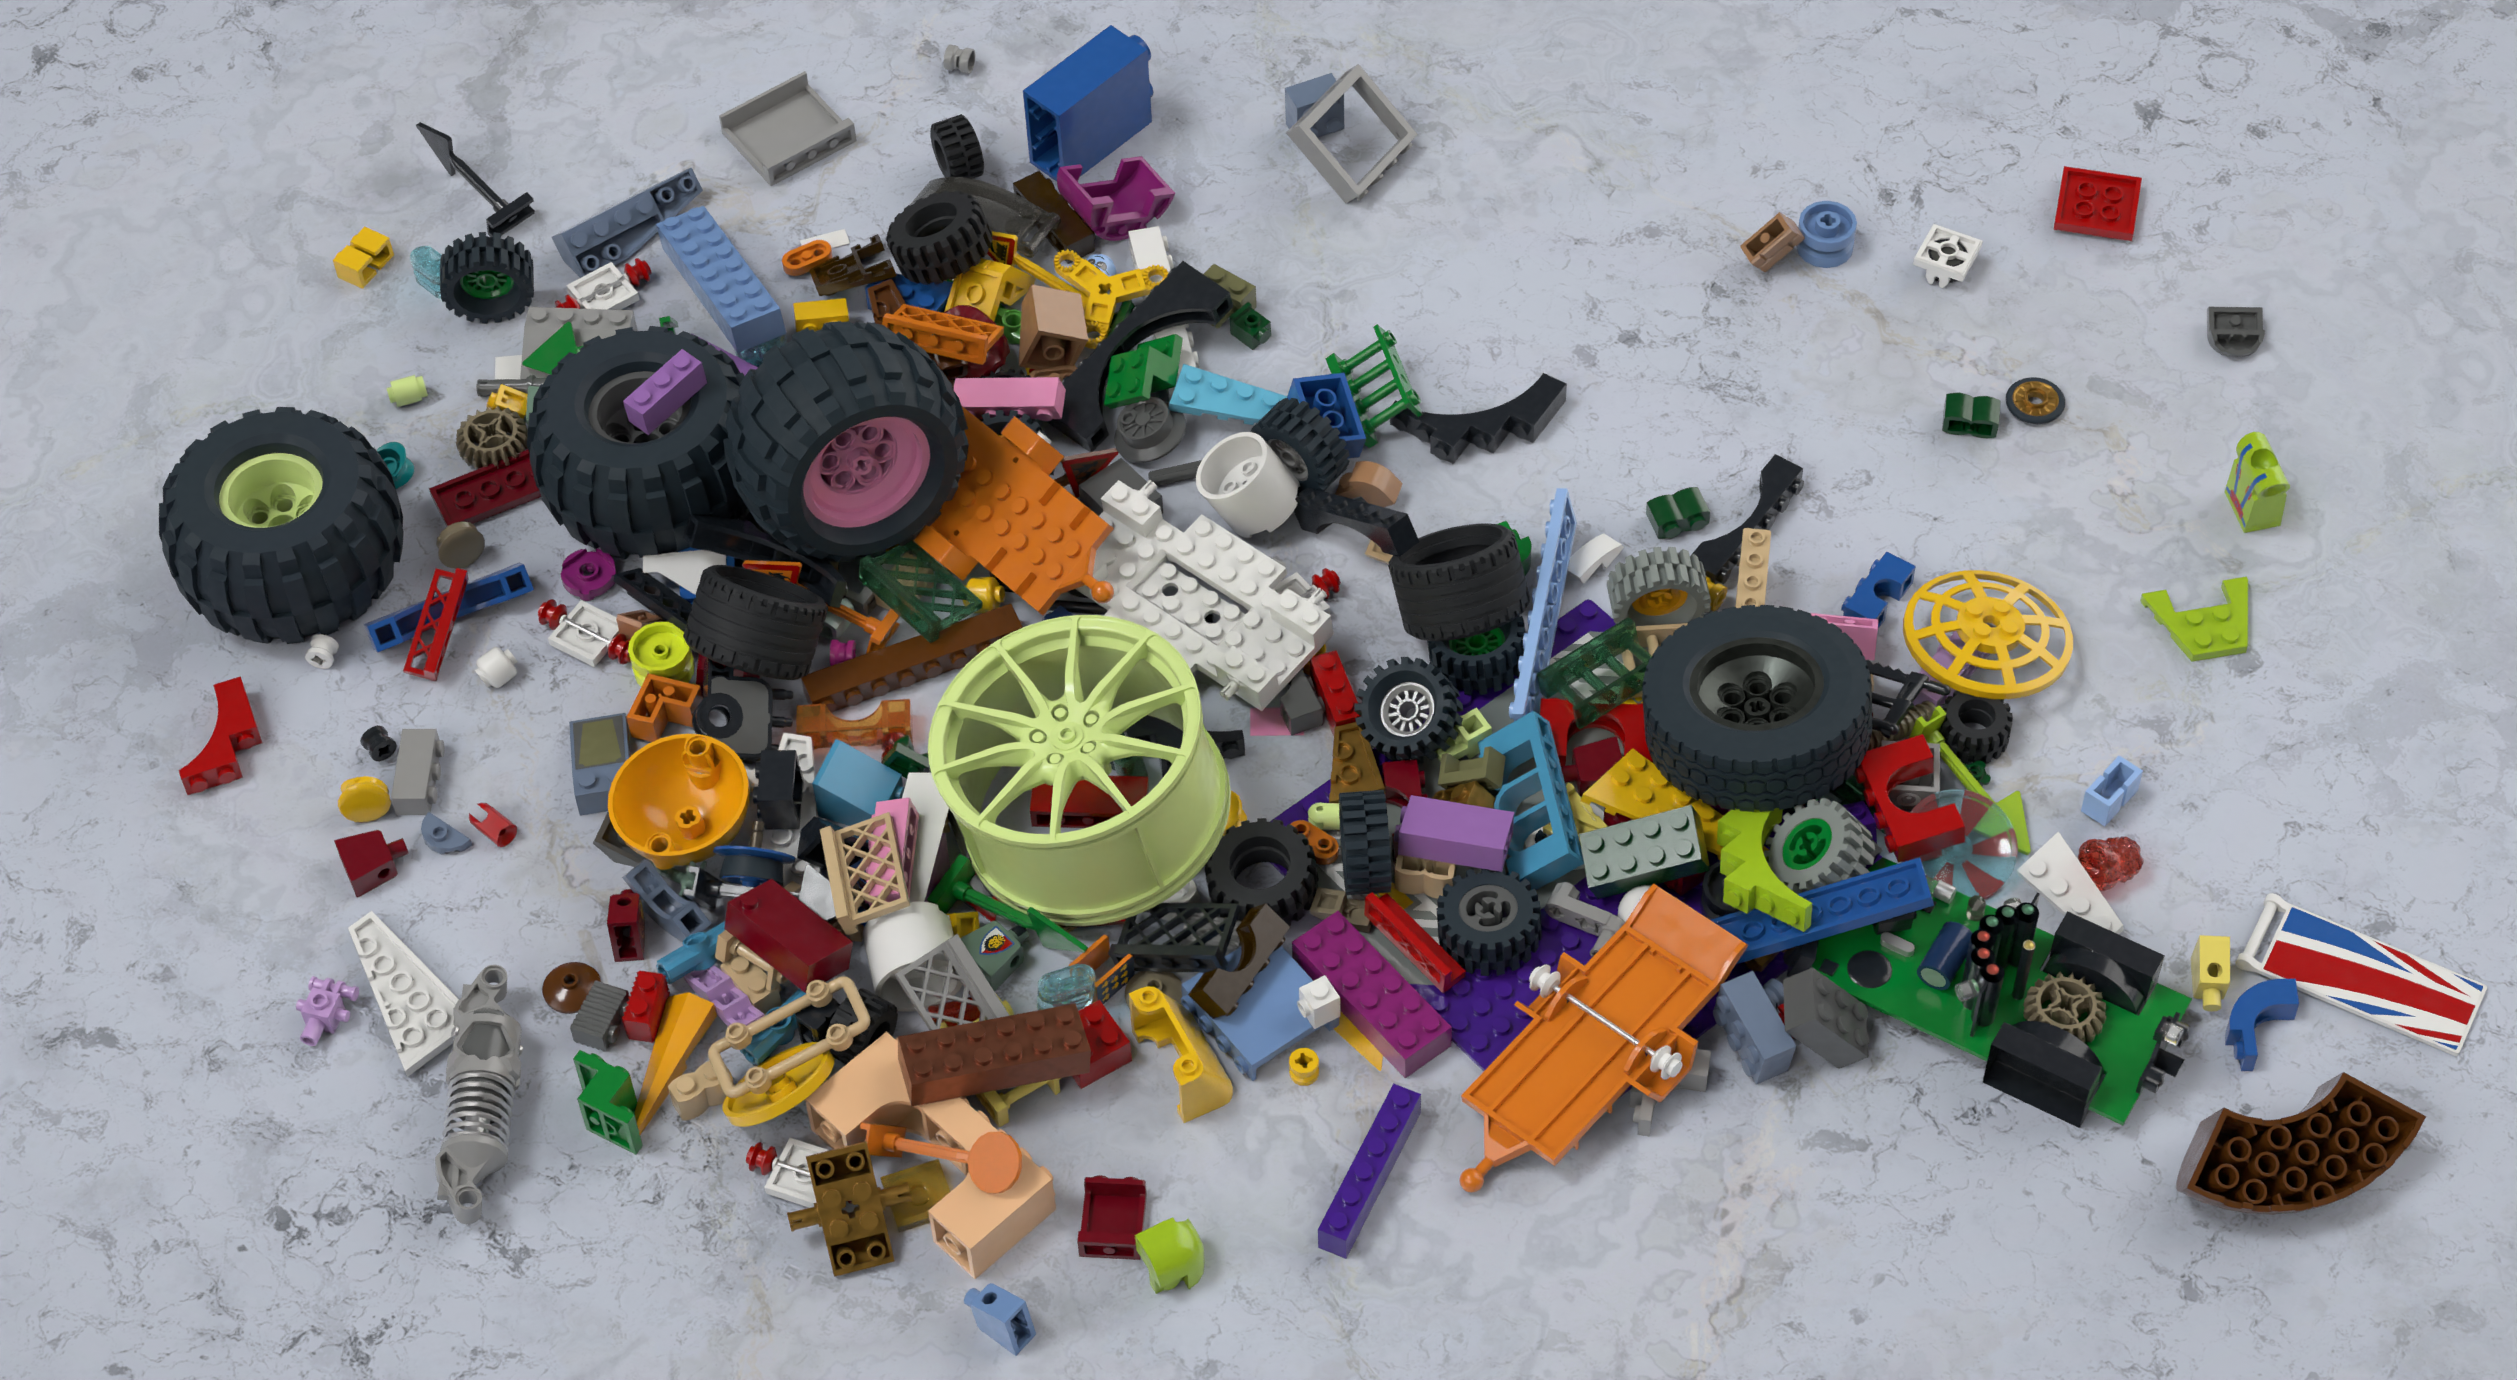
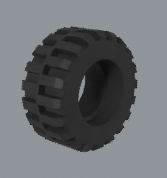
M942 191L941 194L933 193L927 198H920L913 205L905 207L902 213H898L894 218V222H891L886 241L901 274L914 283L930 285L932 282L939 284L947 279H955L957 275L965 274L970 271L969 268L978 265L981 258L986 256L991 246L992 231L978 201L973 196L961 191H954L953 193Z
M1257 818V822L1251 823L1249 820L1241 822V826L1237 828L1234 825L1228 828L1226 835L1222 836L1216 850L1205 864L1206 883L1211 902L1238 904L1240 912L1237 920L1240 921L1244 919L1251 908L1266 903L1283 921L1291 926L1292 920L1295 919L1297 922L1305 916L1304 909L1307 911L1311 909L1318 888L1319 878L1313 847L1309 845V841L1304 834H1298L1296 827L1291 824L1285 827L1283 821L1273 819V822H1267L1266 818ZM1260 862L1276 863L1288 870L1286 876L1279 883L1265 889H1250L1236 881L1244 869ZM1221 914L1220 916L1227 918L1228 914Z

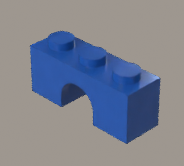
M1886 551L1880 560L1876 559L1873 562L1867 578L1862 577L1854 595L1852 597L1848 596L1841 607V611L1844 612L1843 616L1878 619L1879 629L1885 621L1888 602L1878 597L1889 596L1900 601L1913 584L1916 566Z

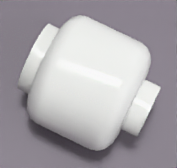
M493 647L477 659L476 665L478 668L474 671L488 688L491 685L494 688H500L516 676L517 670L514 665L518 661L509 649L503 652L499 647Z

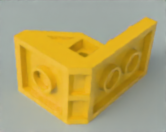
M981 258L978 265L969 268L970 271L956 276L957 278L953 281L944 312L958 305H970L981 310L995 321L999 304L1009 306L1014 304L1028 292L1031 284H1035L1036 278L1011 265Z

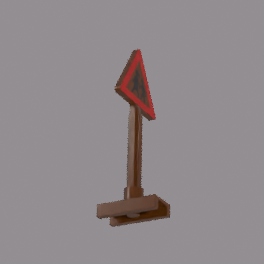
M1116 448L1065 456L1060 461L1065 474L1054 480L1063 488L1070 485L1073 495L1078 498V485L1106 468L1119 452Z

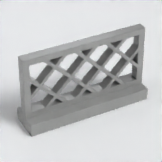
M958 934L894 974L929 1030L940 1029L942 1020L957 1023V1025L973 1023L963 1020L966 1004L977 1006L981 1012L979 1021L1010 1016ZM941 951L948 961L946 972L931 969L933 956ZM927 961L926 968L919 966ZM952 968H953L954 972L956 973V975L951 974ZM912 970L924 972L922 989L911 986L904 975ZM930 974L945 977L942 993L926 990ZM950 979L962 982L964 986L962 998L947 995ZM915 992L921 993L920 999L918 998ZM968 993H969L970 997L972 998V1000L967 999V998H968ZM925 994L941 998L938 1014L927 1012L923 1006ZM946 999L961 1002L958 1019L943 1015ZM932 1018H936V1019H937L936 1024L934 1023V1021L932 1020Z

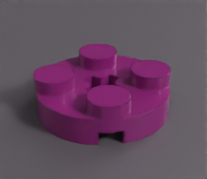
M580 549L571 553L563 561L561 571L562 584L570 594L580 597L583 601L593 600L596 596L607 592L615 584L613 581L616 574L614 560L609 554L603 553L601 549H595L596 552H587V549ZM586 570L588 572L594 571L590 576H584L583 573Z

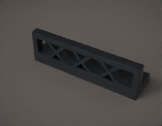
M641 568L614 575L613 581L625 589L628 595L666 622L673 623L682 631H685L689 614L692 611L691 603L650 574L643 573Z

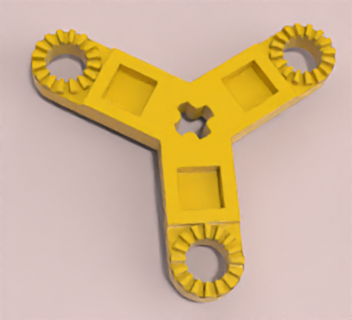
M1069 249L1058 252L1054 259V268L1057 274L1089 297L1084 314L1087 334L1092 331L1100 334L1095 340L1094 338L1092 340L1091 338L1088 339L1085 347L1090 349H1096L1098 344L1107 338L1117 303L1149 295L1151 290L1159 285L1169 273L1163 266L1152 265V267L1149 266L1141 270L1135 269L1107 276L1089 261L1084 260L1076 252L1074 253L1073 250L1069 251ZM1064 260H1071L1074 262L1071 265V267L1069 266V268H1067V266H1065L1064 268V266H1061L1060 264ZM1153 275L1163 277L1162 281L1160 280L1157 283H1152L1149 278ZM1110 289V294L1104 293L1101 295V290L1107 291Z

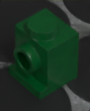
M1249 302L1229 316L1230 334L1250 349L1254 350L1270 338L1271 321L1255 311Z

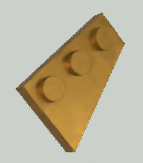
M1356 722L1334 728L1329 803H1339V793L1384 790L1385 794V787L1370 742L1361 734L1363 730L1357 726Z

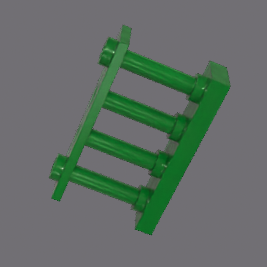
M1378 324L1373 327L1378 340L1350 359L1342 360L1335 353L1325 358L1331 374L1345 373L1366 437L1364 444L1368 448L1378 443L1374 433L1377 431L1376 428L1406 408L1410 409L1418 417L1422 415L1419 406L1421 399L1417 392L1412 389L1395 347L1397 340L1390 330L1385 331ZM1383 350L1386 360L1357 379L1352 377L1351 373H1353L1355 367ZM1388 370H1391L1394 377L1393 380L1364 399L1360 398L1359 393L1362 387ZM1398 389L1402 399L1370 419L1367 415L1369 408Z

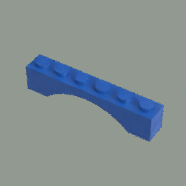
M519 562L469 582L457 618L533 591L534 588L525 565ZM425 600L365 623L364 627L373 649L376 652H380L413 638ZM442 602L430 608L429 613L433 620L441 617L444 608ZM428 618L426 620L425 625L430 623Z

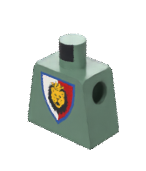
M992 921L960 939L992 989L996 991L1023 963L1024 954L1021 943L1029 938V933L1026 928L1017 924L1007 931L998 921Z

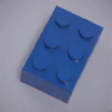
M1345 373L1293 378L1287 398L1289 400L1297 398L1299 404L1305 401L1309 403L1310 409L1316 407L1320 410L1319 415L1323 418L1327 416L1331 420L1330 426L1332 428L1337 427L1340 431L1338 437L1345 440L1347 445L1344 449L1348 450L1350 455L1347 459L1360 457L1366 437Z

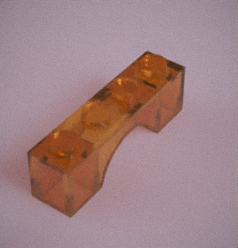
M910 699L882 700L879 707L871 715L859 720L840 719L828 710L826 704L797 705L796 734L811 737L813 750L831 748L835 739L849 746L871 747L874 745H894L900 737L909 735L913 743Z

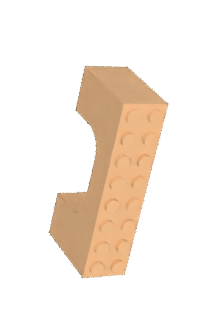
M887 1031L805 1099L811 1130L832 1149L865 1142L867 1130L860 1129L861 1123L907 1127L906 1132L920 1135L929 1143L970 1151L976 1140L987 1132L999 1131L1006 1133L1002 1129L997 1130L993 1127L989 1118L982 1111H975L965 1096L911 1107L898 1061V1038L894 1039ZM1020 1147L1022 1169L1019 1178L1012 1188L1003 1193H987L980 1190L971 1179L967 1163L949 1160L966 1175V1178L928 1210L933 1241L974 1279L979 1277L1056 1210L1052 1174L1044 1166H1037L1032 1161L1030 1154L1022 1147Z

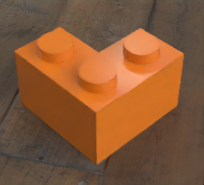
M648 673L627 715L631 737L649 742L656 741L661 738L668 722L693 727V712L703 700L701 686Z

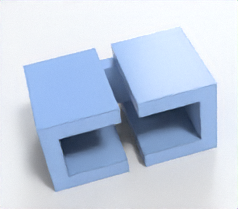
M2118 756L2104 771L2103 776L2100 775L2085 791L2081 812L2105 827L2120 811L2121 806L2124 807L2136 794L2143 770L2123 757Z

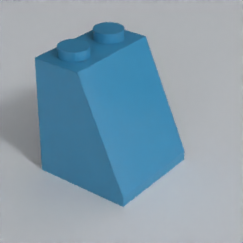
M835 739L812 783L818 817L848 826L870 819L875 814L876 802L902 799L905 789L902 774Z

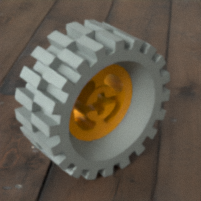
M1654 547V552L1647 553L1646 549L1638 551L1639 556L1637 557L1632 555L1625 557V564L1618 562L1615 565V571H1610L1608 575L1609 580H1607V589L1616 627L1688 623L1698 617L1703 618L1706 612H1710L1711 599L1702 562H1699L1698 557L1695 554L1690 556L1689 551L1685 549L1677 553L1676 547H1668L1667 551H1662L1661 547Z

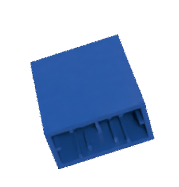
M1110 25L1023 90L1029 160L1032 165L1057 182L1059 167L1080 164L1083 167L1081 177L1152 122L1151 97L1154 91L1149 81L1148 66L1151 52L1142 38L1137 35L1128 37Z

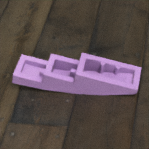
M715 965L702 971L694 970L684 976L685 981L699 997L714 1003L717 1016L727 1026L735 1022L743 1023L747 1026L765 1016L764 1013L751 1004L745 993L735 987L731 977Z

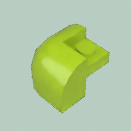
M1172 1217L1135 1235L1136 1250L1149 1270L1150 1286L1155 1294L1163 1290L1167 1291L1175 1288L1182 1280L1188 1289H1191L1199 1282L1204 1273V1247L1198 1232L1189 1218L1185 1221L1176 1222Z

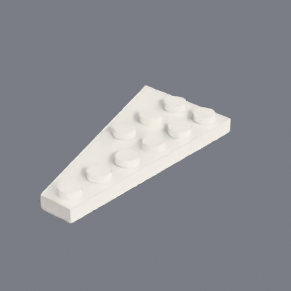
M371 911L348 927L408 1077L453 1044L454 1038L451 1037V1031L454 1027L453 1008L459 999Z

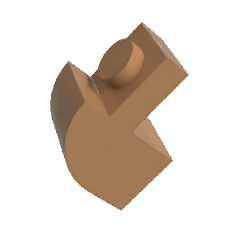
M1358 461L1352 472L1342 475L1335 495L1350 499L1362 496L1369 504L1386 507L1395 504L1403 483L1389 469L1378 463Z

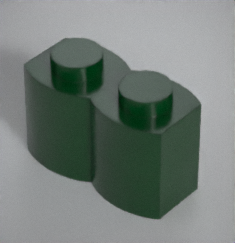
M1960 392L1946 394L1942 431L1953 435L1970 434L1978 438H1996L2001 401L1990 396L1972 397Z
M1698 487L1685 488L1672 495L1658 496L1646 503V515L1658 539L1675 538L1683 531H1699L1708 525L1710 521V510Z

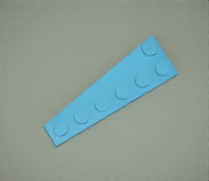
M1183 364L1168 409L1201 416L1202 413L1217 415V419L1228 421V418L1244 420L1243 424L1254 425L1279 401L1287 398V396Z

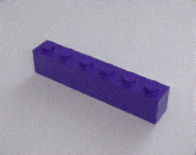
M1393 1083L1318 1228V1248L1347 1259L1421 1114L1420 1093Z

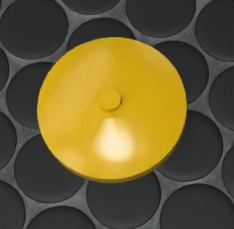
M818 1042L791 1047L772 1056L756 1067H762L766 1070ZM828 1050L773 1079L771 1087L765 1093L754 1094L749 1092L738 1098L726 1096L722 1106L725 1116L732 1125L747 1127L766 1122L787 1112L810 1096L827 1079L834 1066L833 1055ZM746 1075L736 1085L744 1082Z

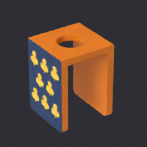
M1106 934L1102 935L1085 953H1082L1069 964L1071 986L1091 1003L1100 999L1102 1004H1104L1135 975L1134 958L1131 954H1128L1097 982L1089 977L1110 958L1108 954L1110 949L1109 937ZM1082 982L1086 984L1089 990L1082 984Z

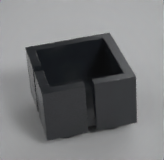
M761 750V759L755 764V776L759 781L758 787H753V803L757 804L758 819H762L765 822V830L800 829L801 804H794V802H802L804 778L799 766L800 763L796 750Z

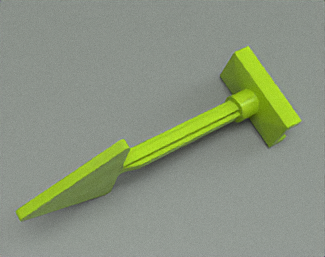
M1940 705L1935 707L1928 722L1922 716L1917 718L1909 738L1923 734L1927 743L1940 744V757L1973 797L1979 798L1991 806L1972 831L1990 839L2011 830L2015 850L2029 855L2031 848L2020 791H2015L1999 802H1994L1945 743V738L1940 734L1939 730L1947 714Z

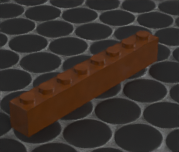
M1010 603L809 673L801 678L803 692L815 718L829 715L834 711L848 706H855L865 700L883 696L902 687H909L922 680L935 678L942 673L963 668L992 643L1023 628Z

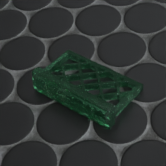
M913 540L902 547L898 545L885 552V555L874 559L869 555L860 559L859 580L929 643L939 639L940 631L980 610L983 606V602ZM910 550L917 556V559L900 556ZM893 564L896 565V570H885L881 565ZM899 565L916 567L915 573L899 571ZM919 567L930 568L935 572V575L918 573ZM898 579L914 581V586H903ZM917 581L934 583L933 589L917 587ZM937 583L949 584L953 591L936 589ZM916 595L931 596L932 602H921ZM935 597L952 599L951 605L935 603ZM955 599L967 600L970 603L967 606L954 605ZM934 611L949 612L950 615L941 620Z

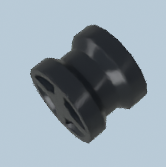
M378 725L369 728L360 740L363 748L369 750L370 757L378 762L389 758L397 747L394 739L388 737L387 730L383 726Z

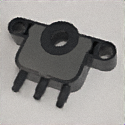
M707 658L704 662L703 671L704 698L693 712V730L696 734L709 736L725 743L735 751L744 764L759 762L761 750L779 749L780 744H772V727L784 728L792 727L793 719L772 716L773 700L793 699V691L773 689L761 678L733 676L734 668L725 665L724 669H718L713 665L712 660ZM709 712H721L726 718V725L718 727L712 724L709 720Z

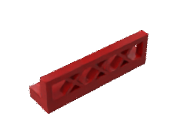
M456 568L455 573L435 569L403 669L404 673L437 681L468 584L467 570ZM440 577L452 580L449 592L441 595L437 588ZM435 592H436V594L438 595V597L433 600L434 595H435ZM442 602L444 608L441 617L433 620L429 613L430 608ZM428 618L430 623L425 625L426 620ZM433 627L436 631L433 642L425 646L421 639L422 633ZM420 643L422 648L417 650L418 645ZM425 653L427 661L424 670L412 667L414 658Z
M1373 892L1366 896L1364 915L1442 993H1445L1465 977L1466 971L1388 893H1385L1380 898Z

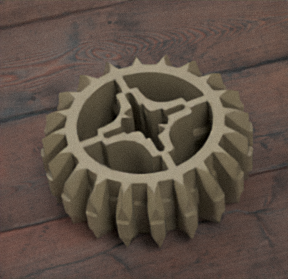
M487 406L486 411L480 412L476 410L475 416L467 415V421L461 422L460 429L457 430L456 446L460 457H462V460H465L468 466H474L477 470L493 463L499 469L498 461L503 459L505 466H509L508 457L516 458L518 453L528 449V429L523 418H520L517 412L512 413L509 408L502 411L499 406L495 410H490Z
M2059 972L2056 978L2048 973L2044 981L2038 979L2035 982V986L2030 987L2027 998L2024 1000V1019L2054 1025L2071 1033L2084 1043L2085 1041L2091 1043L2095 1035L2101 1033L2102 1025L2106 1020L2105 1002H2102V992H2095V984L2086 985L2085 977L2080 980L2074 979L2073 972L2068 978ZM2050 999L2052 1003L2048 1005V1008L2042 1009L2041 1005ZM2087 1013L2088 1018L2079 1023L2078 1018L2081 1017V1014Z

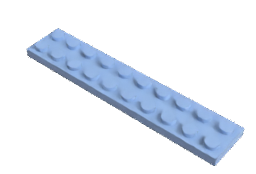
M1557 488L1555 499L1550 501L1551 519L1545 525L1547 539L1546 543L1541 545L1542 564L1537 566L1536 571L1538 585L1532 591L1533 610L1528 611L1527 622L1529 630L1523 636L1524 655L1519 657L1518 669L1520 675L1519 679L1514 681L1515 700L1509 706V716L1514 721L1532 711L1540 715L1541 698H1543L1577 524L1567 488Z

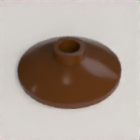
M569 962L559 965L546 976L543 982L542 993L544 1000L549 1007L557 1012L565 1014L578 1013L591 987L594 985V981L601 982L600 976L593 967L585 963Z

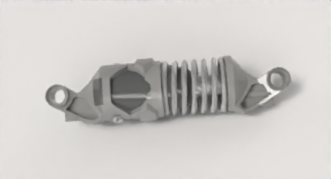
M499 965L485 967L471 985L463 984L462 998L457 1001L453 1008L454 1027L451 1031V1037L454 1038L446 1068V1082L449 1091L447 1093L446 1119L443 1124L445 1128L442 1133L444 1138L441 1142L440 1152L435 1157V1174L439 1183L437 1200H447L457 1221L466 1225L477 1222L482 1215V1193L475 1185L488 1175L505 1167L508 1160L510 1119L512 1117L511 1110L514 1105L512 1100L520 1084L521 1061L519 1056L523 1051V1046L520 1045L522 1029L520 1024L513 1017L506 1014L497 1004L507 994V972ZM460 1118L462 1121L456 1122L453 1119ZM457 1127L463 1129V1131L455 1132L452 1129ZM489 1131L496 1132V1134L491 1135ZM465 1203H472V1204H474V1205L471 1206V1207L463 1206V1204H465Z

